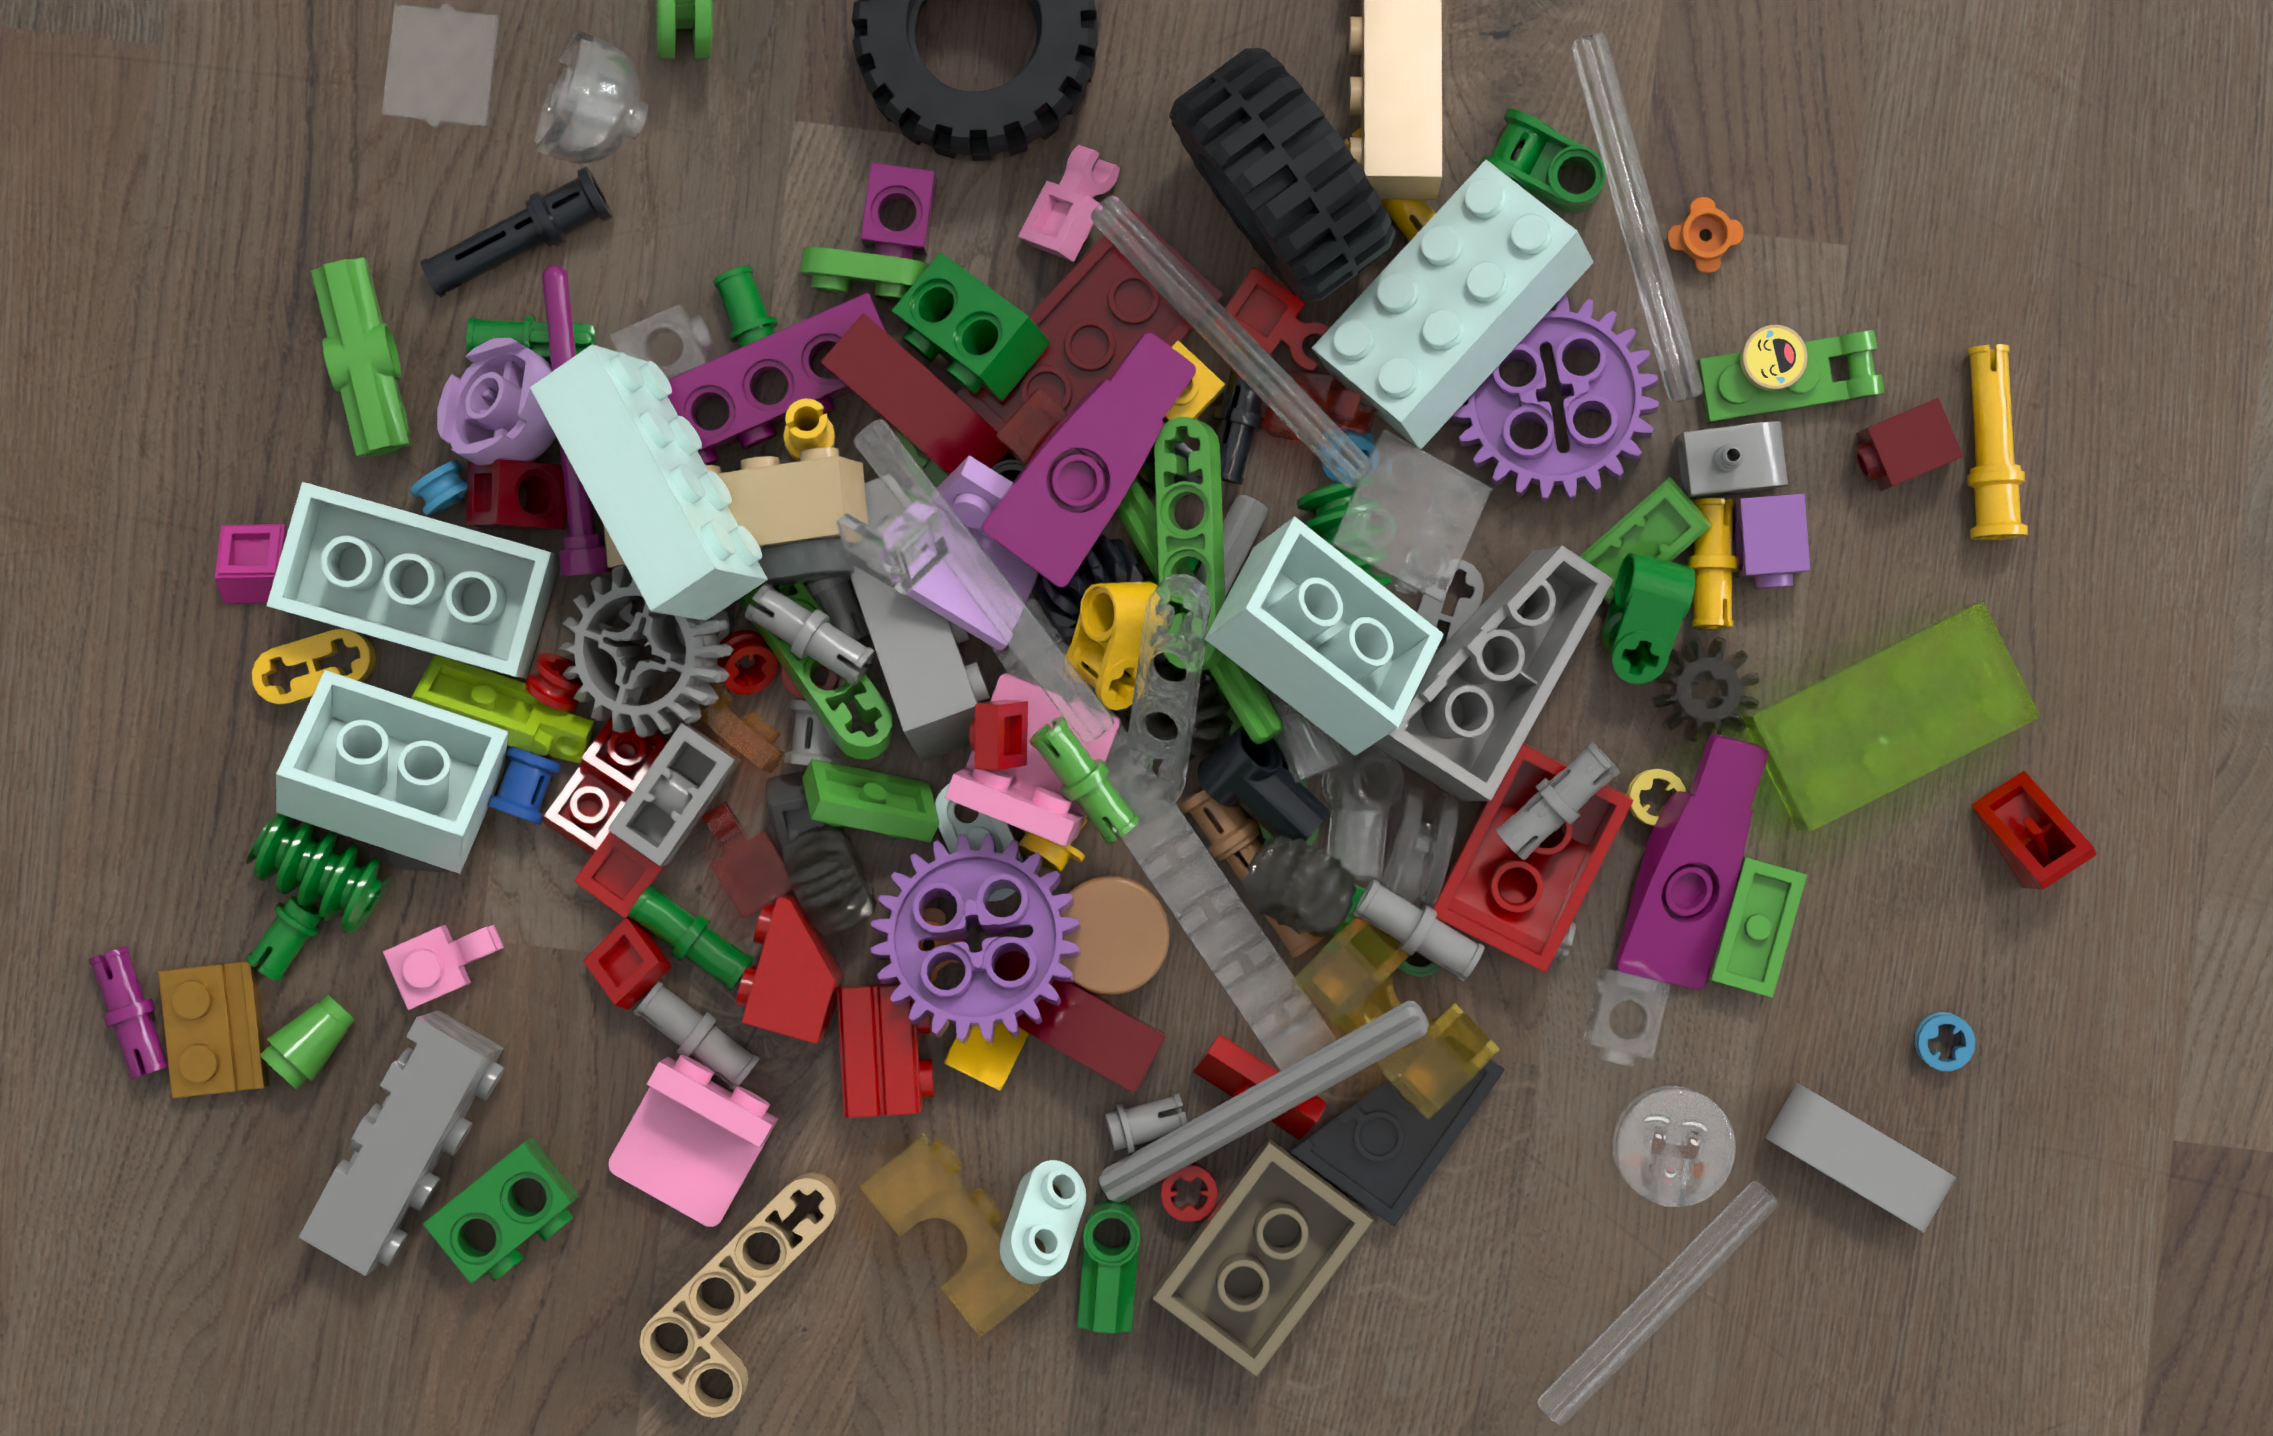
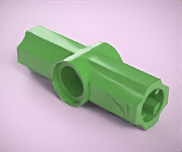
M365 258L343 259L323 264L321 267L311 270L312 282L327 337L322 340L324 359L335 391L341 393L356 456L359 458L380 456L412 446L411 431H409L406 410L397 379L401 378L399 355L392 332L388 324L382 321L368 260Z

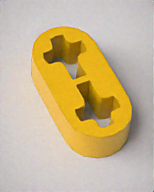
M335 629L274 647L262 653L255 661L252 670L253 686L262 698L271 703L288 705L303 702L312 698L324 670L360 682L365 681L373 672L375 666V649L370 640L362 633L349 629ZM343 640L346 647L358 648L360 651V658L351 662L353 673L347 676L343 668L329 667L321 670L318 661L337 654V642ZM281 658L285 666L298 667L307 664L310 673L292 679L290 681L291 692L285 694L282 686H271L268 680V675L277 672L276 661Z

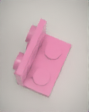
M1005 673L999 677L990 702L999 700L1028 701L1027 766L998 771L974 769L975 752L972 750L966 768L953 774L945 799L1060 845L1067 846L1078 838L1086 814L1076 800L1070 802L1064 797L1060 791L1063 783L1029 741L1045 724L1048 723L1052 729L1054 727L1051 723L1052 720L1062 716L1094 760L1102 759L1106 764L1121 720L1116 715L1012 674Z

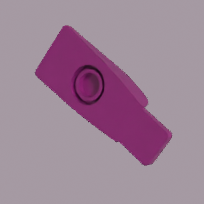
M1142 334L1109 381L1106 379L1094 386L1052 430L982 524L983 532L1054 585L1065 587L1122 502L1165 424L1162 422V419L1195 375V365L1155 334Z
M1718 734L1711 735L1707 740L1690 792L1678 791L1669 798L1663 807L1646 844L1616 955L1615 967L1621 973L1700 990L1706 985L1732 902L1753 814V810L1750 808L1769 755L1768 751L1762 746Z

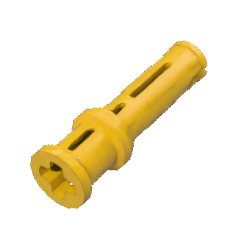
M1996 344L1994 349H1990V345L1968 348L1971 368L1976 467L1970 468V474L1967 475V485L1974 488L1976 526L1970 529L1971 540H2007L2028 536V525L2021 523L2019 485L2025 482V471H2021V465L2014 464L2008 353H2010L2009 345Z

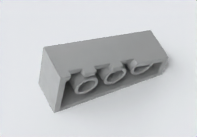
M895 472L865 483L870 539L852 542L855 572L850 577L901 726L920 762H924L969 746V730L971 722L975 717V704L990 697L978 663L974 662L967 665L959 643L969 640L967 631L902 593L894 585L925 514L917 489L914 488L905 492Z
M1563 545L1532 551L1437 651L1399 727L1373 745L1462 802L1491 801L1614 579Z
M440 1010L416 1017L406 1036L417 1043L415 1049L413 1050L408 1047L399 1059L391 1064L380 1084L383 1087L382 1092L388 1096L382 1106L375 1103L362 1118L351 1138L349 1146L355 1153L350 1161L343 1159L335 1168L298 1237L364 1276L376 1270L380 1263L388 1268L392 1265L409 1235L400 1230L412 1207L421 1212L428 1204L441 1180L432 1174L444 1152L451 1156L457 1153L473 1125L472 1122L464 1117L476 1097L484 1101L488 1099L505 1069L496 1063L504 1047Z

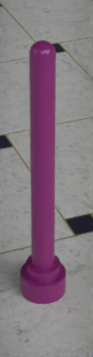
M557 265L549 266L542 274L552 372L576 356L568 275L562 267ZM560 444L569 536L563 537L564 550H558L561 576L610 572L612 568L607 567L606 546H603L602 533L595 534L592 502Z

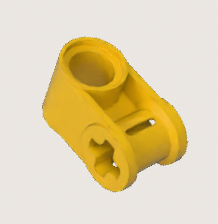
M1152 582L1098 583L1091 585L1081 599L1080 615L1071 645L1065 655L1064 666L1067 674L1077 683L1090 684L1095 689L1097 699L1108 709L1121 710L1129 707L1139 699L1148 684L1151 663L1167 619V604L1162 590ZM1082 662L1088 665L1089 669L1082 664ZM1124 670L1127 671L1131 675V677L1125 674Z

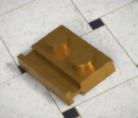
M247 961L158 971L172 1098L269 1087L267 1062L260 1056L265 1050L257 967H252Z

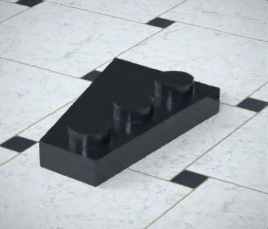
M1451 1032L1290 1150V1153L1392 1226H1395L1505 1069Z

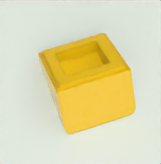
M1002 1023L995 1025L993 1044H987L980 1027H972L966 1044H960L956 1036L943 1063L1001 1091L1029 1033L1019 1028V1036L1014 1038Z

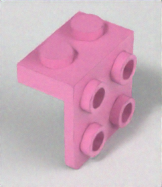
M680 1055L677 1061L666 1057L658 1063L646 1085L650 1086L612 1153L608 1163L609 1169L617 1177L707 1227H713L718 1225L724 1218L779 1119L766 1112L770 1104L758 1095L739 1086H736L732 1093L712 1082L711 1078L714 1072L701 1063L684 1055Z

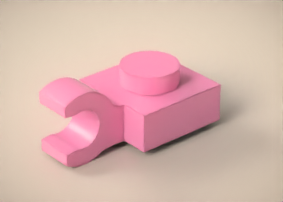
M1081 145L1076 146L1068 158L1066 171L1059 185L1046 181L1018 237L1034 248L1074 262L1103 207L1102 204L1093 198L1096 195L1108 192L1114 186L1120 167L1100 159L1097 161L1100 153Z
M443 925L385 950L383 954L406 1007L410 1010L470 984L471 981L464 965L503 949L504 946L495 925L484 927L455 941L452 940L447 926Z

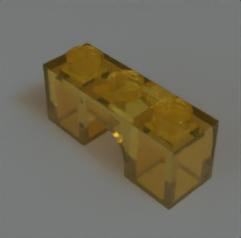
M1356 917L1292 981L1309 997L1310 1001L1347 1035L1401 1005L1393 989V976L1396 969L1409 955L1401 951L1399 945L1388 934L1360 917ZM1456 1003L1441 1016L1428 1019L1430 1026L1425 1036L1374 1063L1400 1091L1402 1096L1411 1102L1428 1120L1500 1050Z
M922 1133L866 1178L860 1185V1188L899 1237L917 1223L929 1218L948 1220L961 1230L967 1243V1257L961 1266L943 1279L940 1288L981 1338L1040 1291L1042 1283H1023L1007 1271L1000 1256V1241L1003 1232L996 1224L1004 1218L1001 1211L982 1188L979 1187L975 1192H970L956 1174L963 1168L962 1163L942 1138H938L935 1142L931 1143L926 1135Z

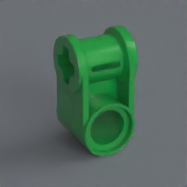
M1509 108L1503 117L1507 125L1492 154L1482 157L1478 166L1485 160H1488L1528 193L1561 211L1577 213L1590 208L1599 198L1606 178L1605 165L1600 156L1592 149L1556 132L1552 127L1523 111ZM1525 140L1526 142L1517 159L1512 161L1511 158L1520 141ZM1577 165L1583 167L1592 178V187L1581 194L1569 193L1561 187L1557 174L1567 166Z
M1629 553L1623 559L1616 578L1614 595L1604 623L1601 626L1600 634L1603 646L1610 654L1613 669L1622 680L1631 684H1644L1653 681L1663 673L1668 664L1681 622L1686 617L1694 596L1695 571L1691 566L1635 553Z

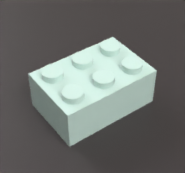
M1294 516L1253 547L1205 640L1356 756L1399 727L1444 634Z
M324 670L276 773V813L460 874L489 808L487 806L489 799L494 796L505 771L508 731Z

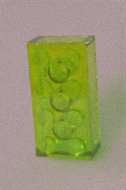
M1982 601L1968 604L1742 716L1741 719L1753 743L1762 746L1768 751L1769 755L1765 767L1797 831L1811 832L2041 716Z

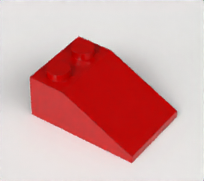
M1523 742L1492 800L1482 801L1432 909L1437 911V919L1546 973L1634 800L1628 794L1606 784L1578 810L1580 817L1571 825L1565 822L1550 834L1527 859L1522 860L1503 841L1496 829L1528 803L1538 792L1536 785L1544 778L1550 781L1568 766V764Z

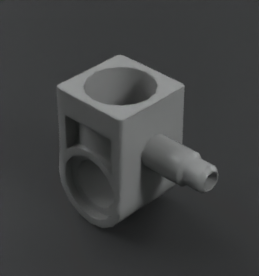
M1780 421L1688 431L1675 437L1681 488L1690 499L1788 486Z

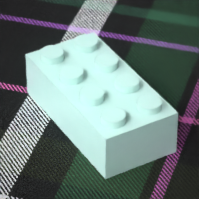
M1485 160L1316 342L1312 349L1337 382L1421 450L1594 262L1576 229L1488 160Z
M592 344L530 387L651 612L706 621L768 580L758 562L762 559V552L757 541L745 527L738 526L728 508V505L732 503L728 488L715 472L708 471L698 453V450L702 448L699 435L687 419L677 415L668 398V395L672 393L671 385L663 371L654 362L645 361L626 355L623 352L619 353Z
M302 482L266 606L514 677L527 679L559 569V555Z

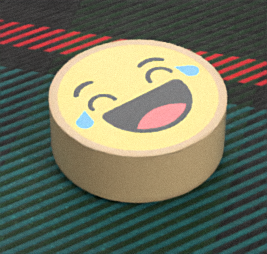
M1768 325L1755 331L1743 344L1740 353L1741 369L1747 380L1755 387L1766 391L1782 390L1795 383L1803 374L1807 365V349L1802 338L1794 330L1782 325Z

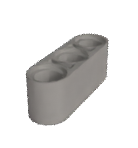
M1798 1083L1794 1086L1764 1137L1923 1233L1956 1179L1952 1174Z

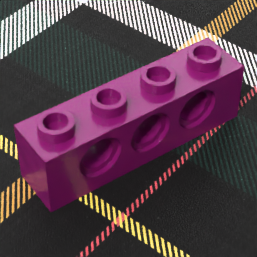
M865 293L668 380L672 388V393L668 395V398L677 415L687 419L699 435L702 448L698 450V453L705 465H712L719 461L715 451L739 441L744 450L775 437L777 432L774 425L785 421L788 408L797 400L805 398L816 400L824 407L823 415L829 414L836 409L832 400L852 391L837 378L823 379L815 375L813 360L821 349L835 346L862 313L886 332L869 293ZM780 372L788 380V391L785 397L780 402L772 405L758 402L755 396L757 380L765 373ZM711 397L723 398L729 405V417L726 423L721 428L711 431L700 428L696 417L700 404Z

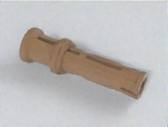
M1203 786L1177 805L1182 813L1190 812L1210 841L1211 845L1208 851L1213 858L1217 857L1219 862L1226 859L1254 900L1256 906L1261 910L1289 951L1288 954L1291 958L1301 955L1326 936L1323 930L1319 929L1289 882L1284 878L1257 837L1261 834L1258 821L1254 818L1248 819L1239 805L1237 807H1227L1219 804L1209 796Z

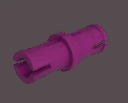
M124 946L108 951L104 955L88 959L89 965H92L108 1011L102 1017L106 1027L113 1026L129 1071V1079L132 1080L168 1067V1060H166L150 1012L156 1010L152 998L145 1000L129 955V947Z

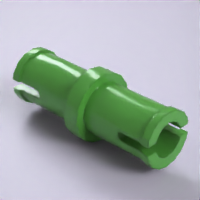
M1060 716L1053 719L1051 723L1054 727L1051 729L1048 723L1045 724L1031 737L1030 744L1038 750L1063 783L1060 791L1064 797L1070 802L1076 800L1101 833L1105 843L1110 844L1117 841L1118 836L1115 833L1118 831L1121 837L1125 836L1137 825L1140 820L1139 816L1131 810L1106 777L1109 773V768L1102 759L1094 760L1069 728L1064 717Z

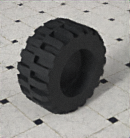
M927 0L855 1L852 13L855 37L852 41L855 57L867 90L871 93L877 108L888 122L892 121L901 129L903 136L918 146L921 143H925L933 147L936 154L953 159L957 153L971 155L973 161L992 160L991 154L1009 151L1011 157L1027 151V144L1039 137L1044 141L1059 130V122L1067 114L1073 115L1083 100L1082 93L1087 82L1091 83L1096 65L1098 32L1095 1L1026 0L1033 12L1037 28L1036 43L1032 56L1019 75L1011 81L989 90L964 91L949 87L939 81L926 68L917 49L916 26L921 9Z
M1261 48L1244 49L1174 101L1169 118L1172 120V126L1181 138L1180 141L1193 159L1196 168L1262 260L1264 259L1272 272L1280 281L1284 282L1288 290L1294 296H1297L1300 301L1314 302L1323 300L1390 250L1395 237V229L1391 225L1392 221L1388 212L1381 204L1380 197L1366 178L1365 172L1357 160L1353 158L1340 135L1324 117L1317 104L1309 98L1294 76H1291L1286 71L1284 65L1276 58H1273L1267 50Z

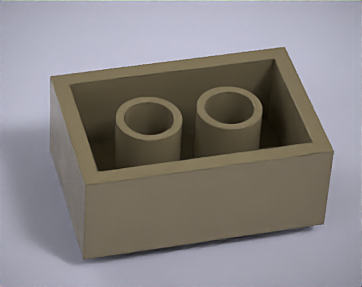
M1266 1137L1217 1202L1211 1213L1205 1218L1152 1289L1153 1300L1257 1377L1371 1225L1373 1219L1369 1212L1269 1137Z

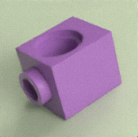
M1805 494L1740 498L1735 501L1733 508V534L1735 556L1739 557V571L1736 572L1737 578L1754 577L1755 589L1794 586L1793 574L1810 571Z

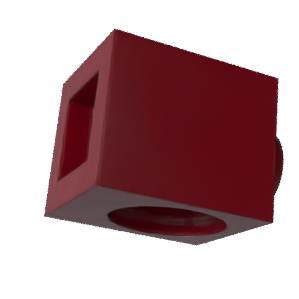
M1939 398L1856 433L1861 444L1854 448L1858 465L1868 482L1876 480L1881 491L1963 457Z
M496 459L491 464L481 466L471 461L469 462L466 526L528 531L565 529L567 508L562 465ZM521 483L527 492V502L524 509L518 500V489Z

